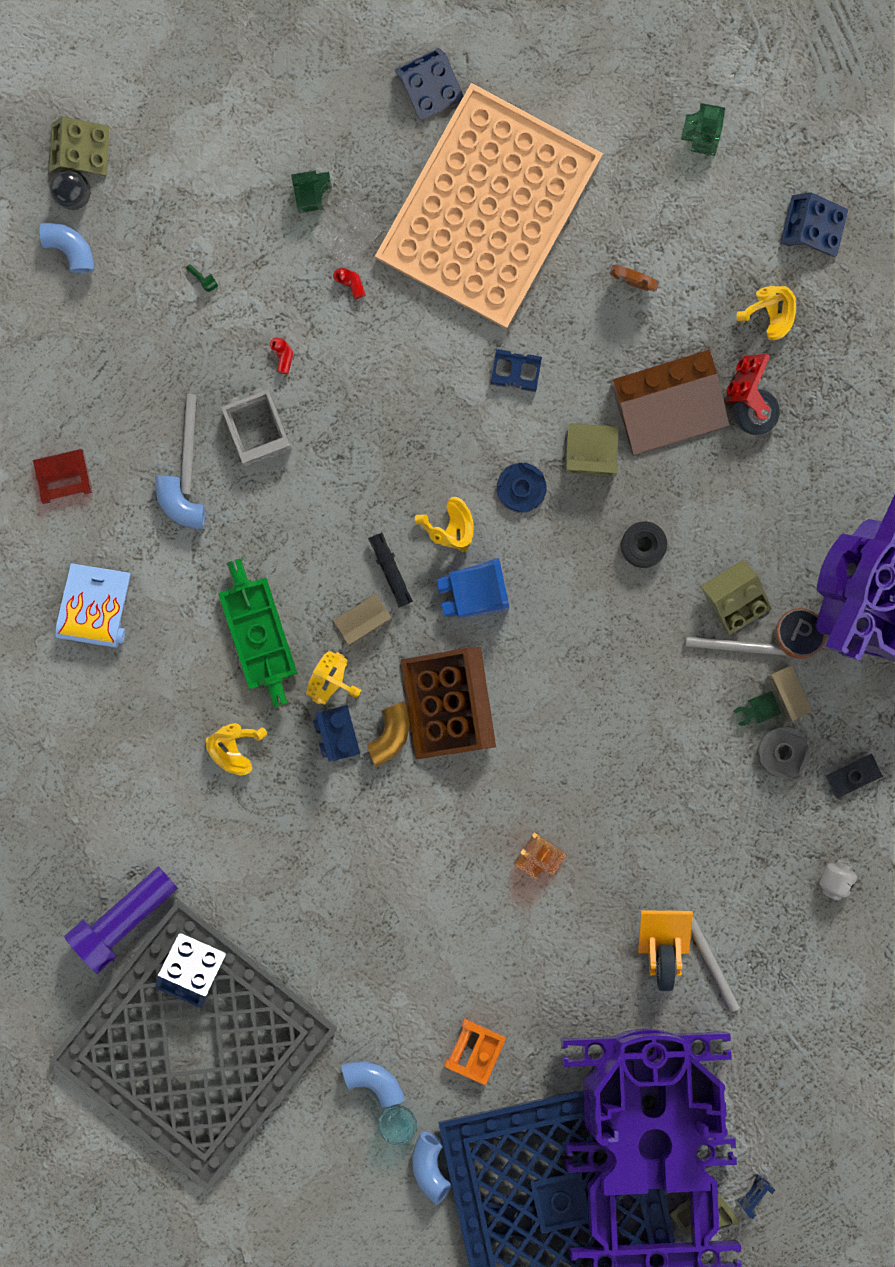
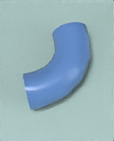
M40 224L42 247L56 248L64 252L69 261L70 272L88 273L94 271V260L90 246L79 232L62 224Z
M156 476L157 501L165 515L181 526L204 529L205 505L191 503L184 498L180 488L181 478Z
M367 1061L351 1062L342 1065L348 1090L357 1087L371 1089L379 1099L381 1108L405 1101L404 1093L397 1079L383 1066Z
M422 1132L416 1141L412 1154L413 1173L422 1192L431 1202L438 1205L448 1195L452 1184L441 1175L438 1168L437 1159L443 1147L442 1141L432 1133Z

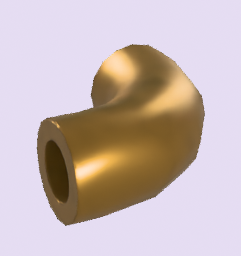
M404 701L381 710L385 724L383 733L376 740L367 743L375 767L381 766L397 756L407 742L410 722Z

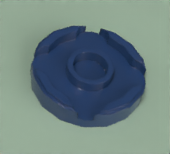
M526 462L515 463L506 467L500 474L497 482V495L501 503L508 510L516 513H528L536 509L543 502L547 492L543 473L536 466Z

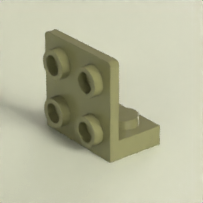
M61 117L51 124L49 172L58 174L61 171L71 169L102 176L106 175L109 126L68 117Z
M570 423L568 425L565 474L616 477L618 472V463L616 462L619 428L617 426Z

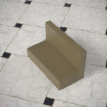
M377 594L333 621L347 644L351 646L391 621L392 618Z
M792 665L768 675L788 722L795 721L797 718L813 712Z

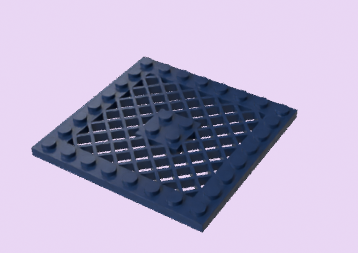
M583 1089L438 1122L469 1267H496L495 1261L504 1267H514L513 1265L519 1255L530 1261L528 1267H534L535 1265L547 1267L538 1261L544 1250L556 1256L549 1267H556L560 1259L571 1267H581L579 1263L582 1258L577 1257V1260L573 1262L563 1254L570 1244L575 1247H590L595 1239L590 1233L589 1227L584 1225L589 1223V1209L584 1187L588 1189L587 1181L593 1172H587L582 1179L581 1172L569 1173L556 1162L562 1152L567 1153L565 1143L569 1142L573 1136L582 1142H589L593 1139L591 1133L587 1139L576 1133L581 1122L585 1121ZM644 1098L642 1099L643 1107H645ZM577 1119L571 1129L561 1123ZM552 1125L547 1134L537 1129L538 1127ZM557 1126L568 1132L562 1144L551 1138ZM527 1130L522 1140L512 1135V1133ZM532 1132L543 1138L537 1150L526 1144ZM502 1136L497 1145L486 1140ZM507 1137L518 1144L512 1155L500 1149ZM477 1141V1143L471 1151L469 1143ZM547 1142L559 1148L552 1160L541 1153ZM482 1143L493 1149L487 1161L475 1154ZM522 1147L534 1154L527 1166L516 1159ZM597 1150L599 1154L594 1162H600L602 1157L606 1155L605 1151ZM578 1151L577 1154L572 1152L571 1157L574 1158L572 1164L578 1163V1161L580 1163L586 1162L585 1159L581 1158L585 1151ZM497 1153L508 1159L502 1171L491 1165ZM538 1157L549 1164L543 1175L531 1169ZM473 1159L484 1165L477 1177ZM512 1163L524 1169L517 1181L506 1174ZM553 1167L563 1173L547 1177ZM487 1169L499 1175L492 1187L481 1180ZM528 1173L537 1178L530 1181L532 1191L521 1184ZM503 1178L514 1185L508 1196L496 1190ZM478 1184L489 1191L483 1202ZM518 1188L529 1195L523 1207L512 1200ZM663 1188L648 1189V1194H630L635 1199L629 1209L617 1203L622 1195H615L616 1208L625 1213L619 1225L617 1224V1237L621 1232L631 1239L628 1245H634L635 1243L647 1244L639 1239L645 1228L649 1244L675 1243ZM493 1194L504 1200L498 1212L487 1206ZM533 1199L537 1216L527 1210ZM639 1202L643 1219L633 1213ZM508 1204L519 1210L513 1222L502 1216ZM484 1210L494 1216L488 1228ZM524 1214L535 1220L528 1232L517 1225ZM630 1217L641 1223L634 1235L623 1228ZM498 1220L510 1226L504 1237L492 1231ZM538 1225H540L542 1234L548 1233L544 1241L533 1236ZM574 1227L569 1236L559 1231L561 1229ZM580 1228L590 1234L584 1246L573 1240ZM514 1229L525 1236L519 1247L507 1241ZM554 1234L565 1240L559 1252L548 1245ZM489 1235L500 1242L494 1252L492 1251ZM529 1239L540 1246L534 1257L523 1251ZM504 1245L515 1252L509 1263L498 1257ZM653 1254L652 1260L649 1263L651 1265H658L661 1262L662 1256L660 1254ZM605 1256L599 1258L597 1262L598 1267L600 1264L606 1267L609 1265V1262L604 1260Z

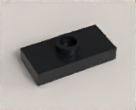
M869 754L825 775L835 797L838 799L883 777L873 755Z

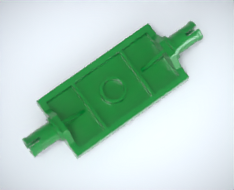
M242 558L236 559L237 571L234 562L226 563L233 581L232 588L220 592L218 595L249 690L264 685L268 689L273 704L272 707L276 708L280 706L277 696H279L281 705L289 703L281 682L284 678L296 675L298 672L267 578L251 582V579L248 580Z

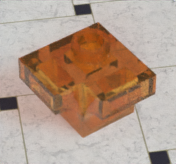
M534 832L513 864L534 879L542 871H546L553 876L567 854Z

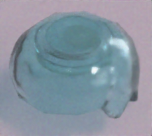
M393 1105L385 1109L379 1117L378 1129L382 1138L388 1143L404 1145L411 1141L417 1132V1120L413 1112L407 1107Z

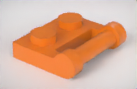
M464 1018L461 1024L463 1027L450 1058H446L443 1066L486 1085L506 1037ZM473 1031L479 1034L466 1066L459 1064V1061Z

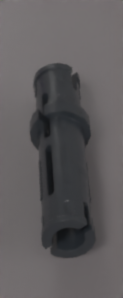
M383 532L368 538L377 557L375 561L377 565L380 564L398 608L413 602L394 560L395 554L394 552L391 553Z

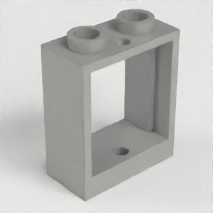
M263 388L253 390L249 393V397L241 400L239 397L232 398L225 402V406L221 407L245 467L292 449L269 389L265 391ZM267 402L280 439L245 451L232 415Z

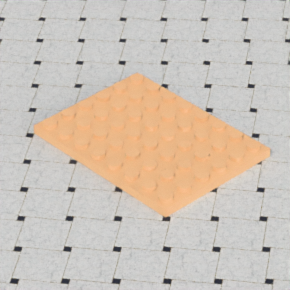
M471 83L377 251L375 259L507 329L600 162L603 153Z

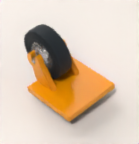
M641 910L638 953H648L650 976H657L659 991H673L675 976H681V954H689L693 911Z

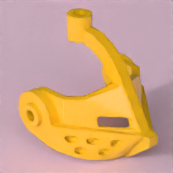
M786 286L761 288L756 292L759 302L749 306L745 311H738L736 315L737 321H749L752 313L766 307L770 317V325L766 331L769 340L781 339L790 331L795 319V295ZM779 301H783L781 313H778Z
M451 497L448 500L446 508L450 521L446 531L439 527H433L429 523L427 515L415 516V523L423 526L435 544L467 552L472 542L474 525L471 512L462 499ZM457 529H460L459 541H457Z
M328 651L321 658L307 686L306 695L312 698V701L325 705L330 696L339 687L349 691L348 694L350 696L358 698L361 689L342 683L344 670L348 662L344 655ZM336 667L337 670L332 677L329 676L332 668ZM327 680L329 681V685L326 691H324L322 687L325 681Z
M232 723L223 726L206 738V749L214 762L225 771L235 775H246L252 771V764L249 759L240 754L235 739L254 737L257 741H260L268 734L263 727L258 730L241 729L239 724ZM222 742L228 752L225 753L218 743Z

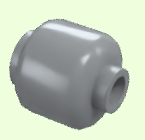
M838 860L837 863H828L819 881L823 894L835 900L849 897L857 880L856 873L851 870V864Z

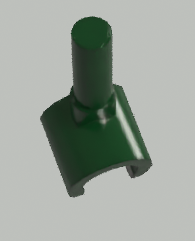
M191 264L186 267L197 278L206 292H211L218 287L212 274L204 278Z

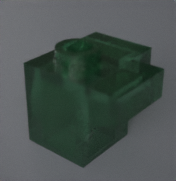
M701 103L697 113L686 114L681 140L692 142L691 152L716 155L723 128L725 107Z
M315 170L292 174L291 178L298 213L323 210V194L332 188L330 173L317 174Z

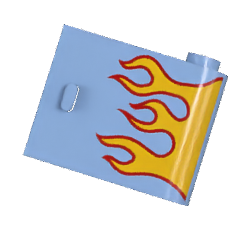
M71 563L56 624V638L117 648L119 643L123 644L125 629L121 628V617L131 573Z

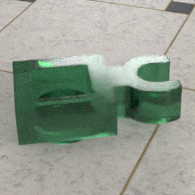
M773 691L749 699V708L737 707L733 710L734 714L740 711L745 714V720L739 722V726L747 725L753 717L758 724L781 715Z

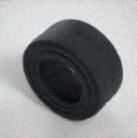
M648 521L637 522L631 525L622 537V554L633 566L639 568L652 567L664 557L668 545L667 537L664 531L655 523ZM640 538L650 540L651 548L649 551L642 552L638 549L637 541Z

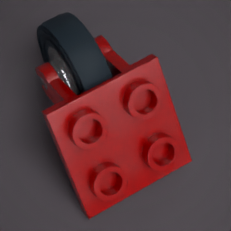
M768 354L743 356L737 363V372L733 381L729 383L726 389L727 396L724 402L735 405L734 417L737 425L744 432L751 435H762L771 431L777 424L780 415L779 404L776 398L768 391L757 389L770 358Z

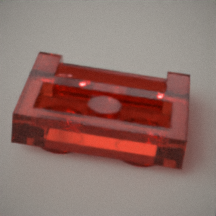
M83 449L33 460L40 498L43 504L51 503L53 499L83 492L84 494L93 493ZM81 477V483L52 490L48 488L50 483Z

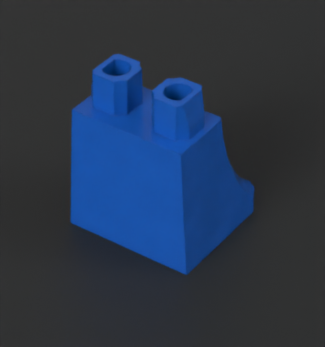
M499 558L450 572V576L437 580L439 594L453 591L455 599L454 601L441 603L444 617L458 616V618L509 611V602Z

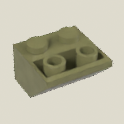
M741 560L701 585L707 602L729 635L772 609L758 575L744 560Z

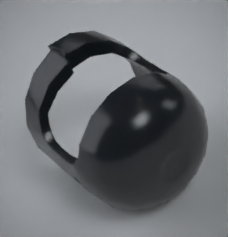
M61 171L51 180L50 194L54 201L63 208L78 210L89 201L91 195L90 184L87 178L80 172Z

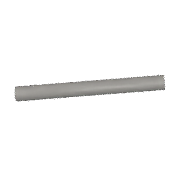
M195 394L186 395L181 474L182 495H190L197 397Z
M686 637L685 647L787 655L780 649L779 645L697 637Z
M693 916L691 935L730 1012H734L740 1007Z

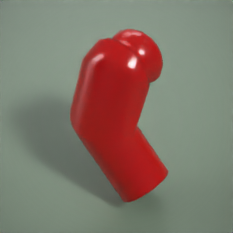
M339 268L334 271V280L350 287L354 299L366 296L358 273L347 268Z
M275 337L270 341V348L279 358L276 372L288 375L293 359V350L286 340Z

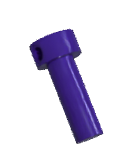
M158 866L94 924L90 925L83 919L64 938L79 957L98 974L117 957L112 947L179 888Z

